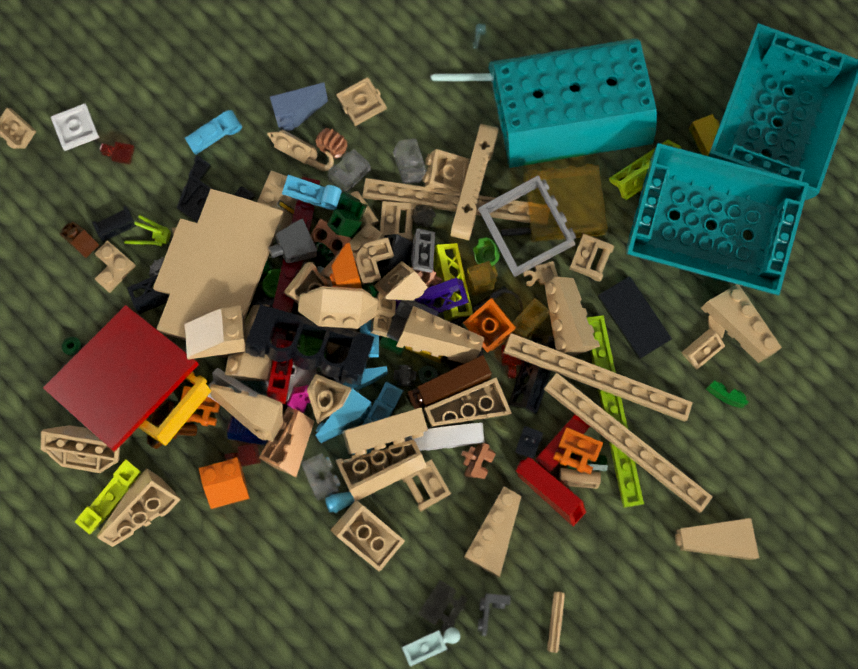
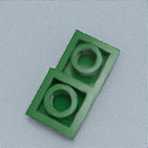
M715 380L706 388L714 397L729 405L743 408L749 403L743 392L737 391L734 388L728 393L726 391L727 388Z

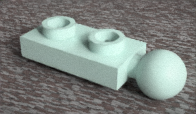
M450 627L441 636L438 630L402 647L409 665H415L447 650L445 643H457L460 639V632L458 629Z

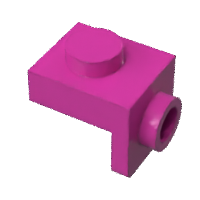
M309 385L294 387L287 405L304 413L307 404L311 403L307 393Z

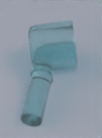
M478 24L476 26L473 49H477L480 35H486L485 24Z

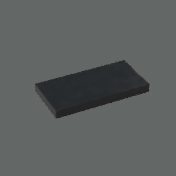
M630 276L598 295V299L639 360L672 340Z

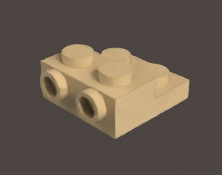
M435 149L426 157L425 164L428 165V170L425 171L422 179L425 182V187L462 193L470 159Z

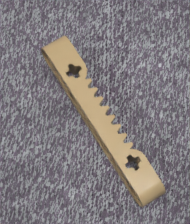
M480 124L452 225V237L470 240L475 222L476 204L481 191L486 166L493 155L499 131L498 127Z

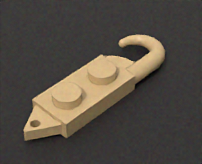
M285 130L267 133L274 143V148L320 171H328L332 168L334 159L330 152L325 151L329 162L324 165L316 161L317 150L314 148L315 146Z

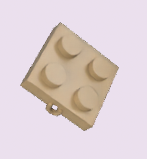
M368 77L336 94L342 109L349 116L354 126L387 109L380 97V91L378 88L375 89Z

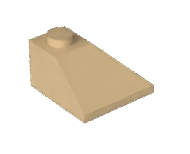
M402 261L374 285V288L386 299L414 300L421 297L428 288L419 275Z

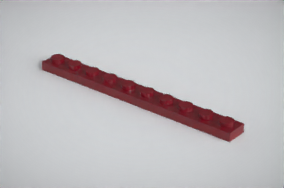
M302 177L303 180L320 185L319 180ZM297 199L291 224L303 219L309 232L315 205ZM283 259L272 308L292 313L294 301L283 292L301 270L303 260L286 263ZM276 327L272 337V344L276 346L277 339L286 340L288 330Z

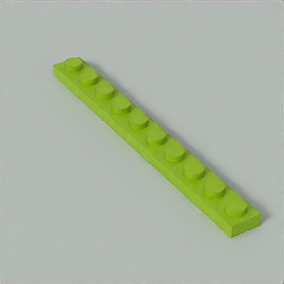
M604 315L587 317L589 325H592L594 329V339L598 340L600 347L590 350L593 365L616 373ZM598 389L602 409L628 429L621 397ZM609 442L623 508L643 505L644 501L635 461Z

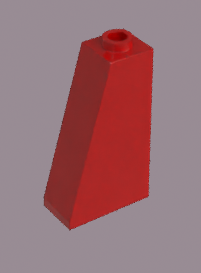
M528 457L518 464L516 470L518 477L574 527L586 513L583 501L532 458Z

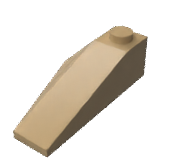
M260 305L252 306L244 322L246 340ZM245 351L230 353L225 375L240 381H269L273 360L265 355V358L253 357L245 353Z
M216 384L210 385L211 397L247 429L262 440H269L271 442L274 440L283 424L281 402L260 394L257 397L249 396L247 391H242L240 394L229 387Z
M146 469L133 482L98 533L97 538L113 547L133 535L134 531L143 525L146 527L151 524L150 521L158 516L163 517L168 514L181 499L161 477Z

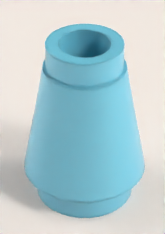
M351 492L329 494V497L325 498L329 513H336L355 501Z

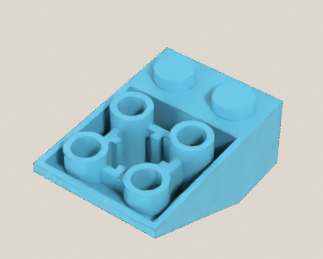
M352 388L343 407L331 414L329 419L325 423L322 422L316 429L318 441L323 443L342 434V431L360 426L372 408L371 402Z

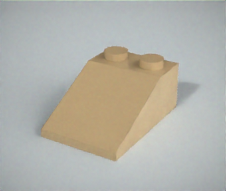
M241 305L220 308L186 323L187 359L244 352L246 333Z
M354 501L331 529L341 541L379 572L405 542L404 539L358 501Z

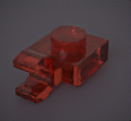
M115 142V146L101 144L100 151L102 155L111 156V160L114 162L131 165L135 150L134 145Z
M502 345V365H508V378H516V365H521V359L503 353L506 345Z
M257 443L238 447L239 453L225 454L226 461L238 458L241 467L261 463Z

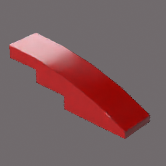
M577 415L570 419L535 459L549 472L559 463V461L554 459L556 452L563 455L565 453V449L558 446L566 427L581 434H585L591 427Z

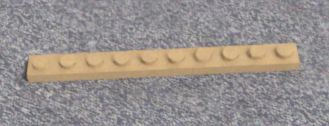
M368 178L365 179L363 198L413 203L419 207L452 212L457 211L461 192ZM479 195L475 215L482 216L478 208L494 200L495 197ZM514 200L493 211L490 215L492 218L547 226L550 209L547 205Z
M511 333L509 335L503 353L685 422L688 420L693 402Z
M556 373L544 388L545 391L697 512L700 513L704 510L713 496L562 376Z

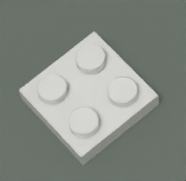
M86 104L51 116L64 151L99 138Z

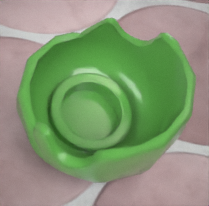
M479 238L478 244L473 247L474 259L477 264L483 267L493 266L500 259L501 251L495 240L491 238Z
M281 269L270 270L263 279V292L270 298H275Z

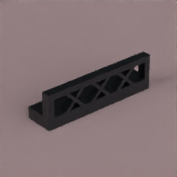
M158 275L127 287L132 303L139 314L163 305L168 301V294L155 291L152 288ZM138 289L145 290L142 296L135 298L134 291Z
M532 334L530 341L537 343V340H542L541 345L556 350L553 337ZM523 360L508 405L523 408L529 413L537 414L551 371L535 364L530 367L529 362ZM529 375V381L524 385V378ZM523 393L522 402H516L518 396Z

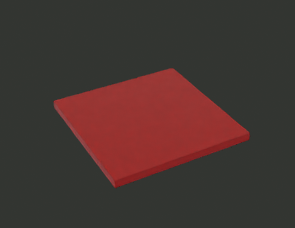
M125 305L43 389L115 452L199 364L194 359H187L186 352Z

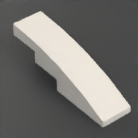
M483 423L431 428L423 432L424 436L413 439L412 436L404 438L405 442L414 440L420 451L441 448L449 449L485 442Z

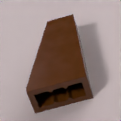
M484 355L418 386L416 396L419 403H424L426 408L489 381L491 370Z

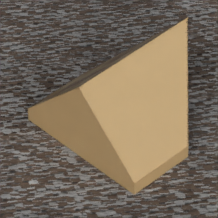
M315 374L307 389V393L318 424L343 407L352 389Z

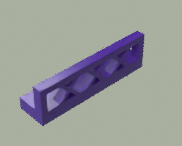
M457 277L427 288L421 297L413 300L420 304H426L429 308L438 311V314L469 303L463 281ZM460 290L462 300L456 302L450 300L453 293ZM437 298H444L445 301L442 307L436 308L433 306ZM396 300V309L401 300Z

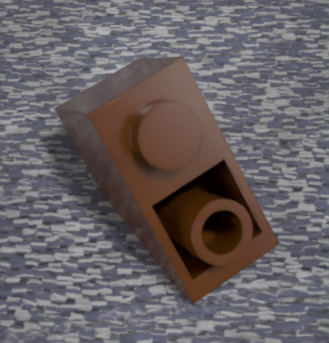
M73 221L62 228L60 235L85 258L99 246L83 228Z

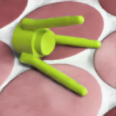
M138 215L139 219L155 228L139 222H134V224L152 231V238L155 241H124L125 244L157 245L162 247L163 243L167 244L169 242L171 230L142 215Z

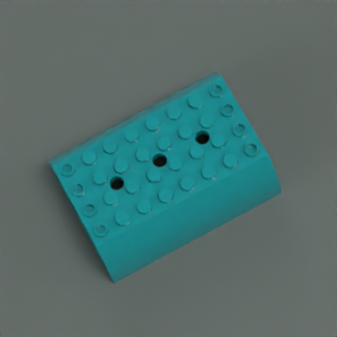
M758 23L709 157L809 183L805 200L815 197L820 192L858 83V59ZM784 89H791L793 95H787ZM773 120H779L782 126H774ZM761 152H768L770 158L762 155Z
M637 38L491 61L489 63V72L492 76L491 82L509 168L654 143L657 109L641 41ZM608 79H613L616 82V85L609 86L606 83V81ZM576 85L580 90L572 92L569 87ZM535 91H540L543 94V96L541 98H535L533 96V93Z
M658 143L646 173L627 242L626 254L778 296L780 295L809 183ZM671 211H677L679 213V219H670L669 213ZM709 220L714 221L716 224L715 230H708L706 222ZM745 230L752 233L753 237L751 240L743 238Z

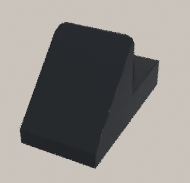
M524 426L516 453L534 458L543 432Z

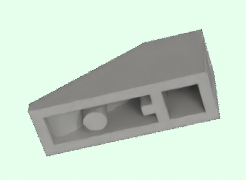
M416 229L411 249L413 269L429 273L433 272L435 232Z

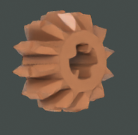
M329 128L323 129L315 141L320 151H323L324 154L325 151H328L334 158L341 157L348 146L344 136Z

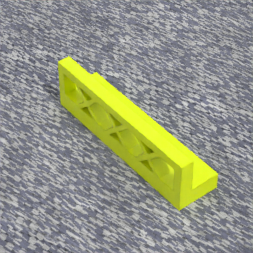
M667 140L664 143H662L667 146L682 149L681 146L670 140ZM655 148L609 178L610 182L619 188L623 199L627 200L642 190L650 159Z
M457 243L440 244L434 247L433 268L436 276L442 278L441 283L454 279L456 277L450 273L449 268L451 265L458 271L457 278L463 281L469 303L464 304L467 312H459L458 307L444 311V318L448 322L460 317H470L473 314ZM446 249H453V259L446 256ZM454 292L450 300L456 302L462 300V296ZM440 297L441 304L443 305L445 299Z

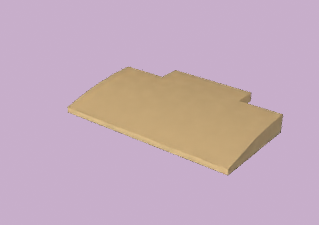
M210 189L198 223L180 218L153 289L155 291L169 295L157 330L162 334L186 341V323L220 308L241 305L245 320L269 255L268 247L273 245L284 212L242 197Z

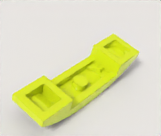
M125 459L113 474V479L95 501L84 509L75 520V523L88 534L94 532L118 506L133 482L139 477L141 471Z

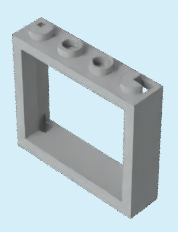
M539 175L478 208L514 277L575 245L573 239L576 236L572 228L567 229L565 215L563 212H558L556 208L558 203L554 195L549 196L547 190L550 188L545 179L541 181ZM538 188L566 241L517 266L490 213Z

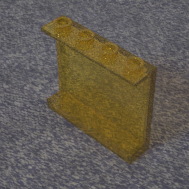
M586 164L576 168L575 166H567L564 169L548 168L545 171L533 169L524 173L523 182H527L538 175L541 181L545 179L550 188L547 190L549 196L554 195L558 206H556L558 212H563L567 219L565 225L567 229L572 228L576 238L582 237L583 234L588 236L606 234L608 227L599 165ZM536 188L527 193L531 242L565 239L539 189Z

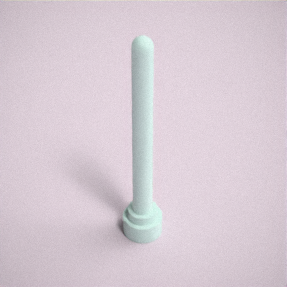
M432 74L431 80L492 81L491 74Z

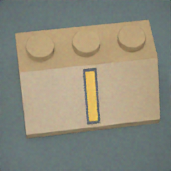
M271 171L257 203L284 212L277 231L278 233L291 225L297 199L282 194L287 176Z

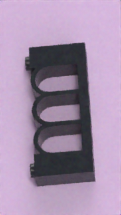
M260 304L246 340L245 353L253 357L265 358V355H267L276 362H285L292 359L297 367L305 370L315 369L319 366L320 371L329 377L336 378L342 376V381H346L348 384L360 385L373 347L374 336L346 328L317 326L307 317ZM276 327L296 332L290 346L278 348L271 343ZM302 334L323 340L318 353L306 356L298 351L297 348ZM329 342L350 348L345 361L338 364L327 361L324 355Z

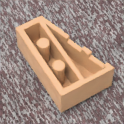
M287 407L283 414L281 428L272 442L268 440L259 458L272 467L297 477L315 421L299 410Z

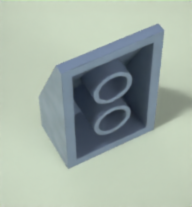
M324 83L270 97L279 131L285 130L286 132L298 127L328 102Z

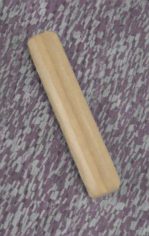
M554 592L548 652L557 653L559 651L565 598L563 592Z

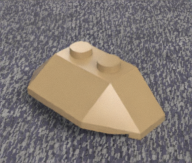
M322 286L308 293L300 294L298 312L317 326L358 329L376 316L379 300L364 289Z
M67 425L41 431V450L46 452L62 467L101 473L119 461L120 447L113 452L88 428Z

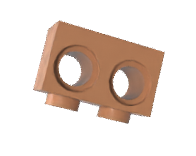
M320 219L310 236L313 242H320L326 245L332 251L335 258L341 251L336 249L337 241L340 240L344 247L353 238L337 235L327 225V220ZM325 230L327 238L322 240L320 234Z

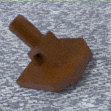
M168 401L152 414L149 422L158 428L174 410V402ZM184 424L172 439H177L178 435L196 436L197 426ZM147 434V444L152 448L158 449L163 445Z

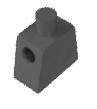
M303 219L276 234L277 244L268 247L272 258L282 255L286 263L312 259L317 256V249Z

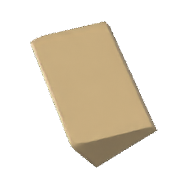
M709 329L684 349L682 354L698 370L724 348L725 345L718 333Z

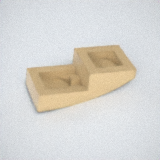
M378 293L376 298L379 300L376 316L371 321L370 333L387 337L392 317L395 315L396 300L386 299L381 293Z

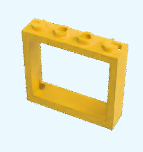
M193 371L186 380L193 383L194 386L163 423L157 428L145 420L138 427L164 446L169 443L211 392V389L206 385L207 380L200 375L196 377Z

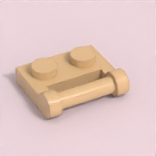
M382 201L380 232H382L383 238L384 235L398 234L413 242L412 226L413 214L416 211L415 204ZM401 210L406 211L405 233H399Z
M583 234L570 270L591 277L595 281H602L603 270L610 253L614 250V246ZM600 248L603 252L594 271L590 267L597 249Z
M432 459L426 462V467L402 478V481L406 482L419 505L417 507L420 512L451 495ZM417 475L430 497L427 501L424 500L413 480V477Z

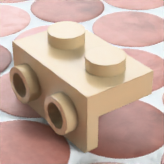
M6 108L0 117V137H3L7 141V145L13 149H25L36 133V130L13 109Z

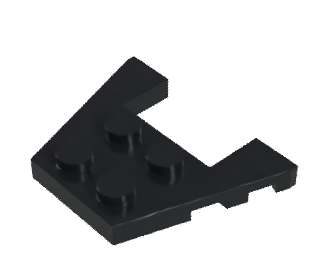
M196 156L194 159L193 168L188 175L189 179L186 186H184L177 205L178 211L198 223L210 189H212L201 182V179L209 171L211 165L199 156ZM240 186L234 194L251 201L255 198V195L243 186Z

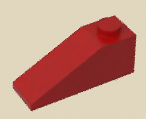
M277 339L276 347L286 348L293 341ZM292 359L285 362L273 360L267 397L282 404L286 403L293 366Z

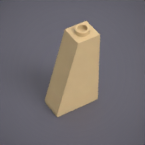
M751 518L682 528L677 530V534H675L676 545L680 546L682 551L747 560L759 558Z

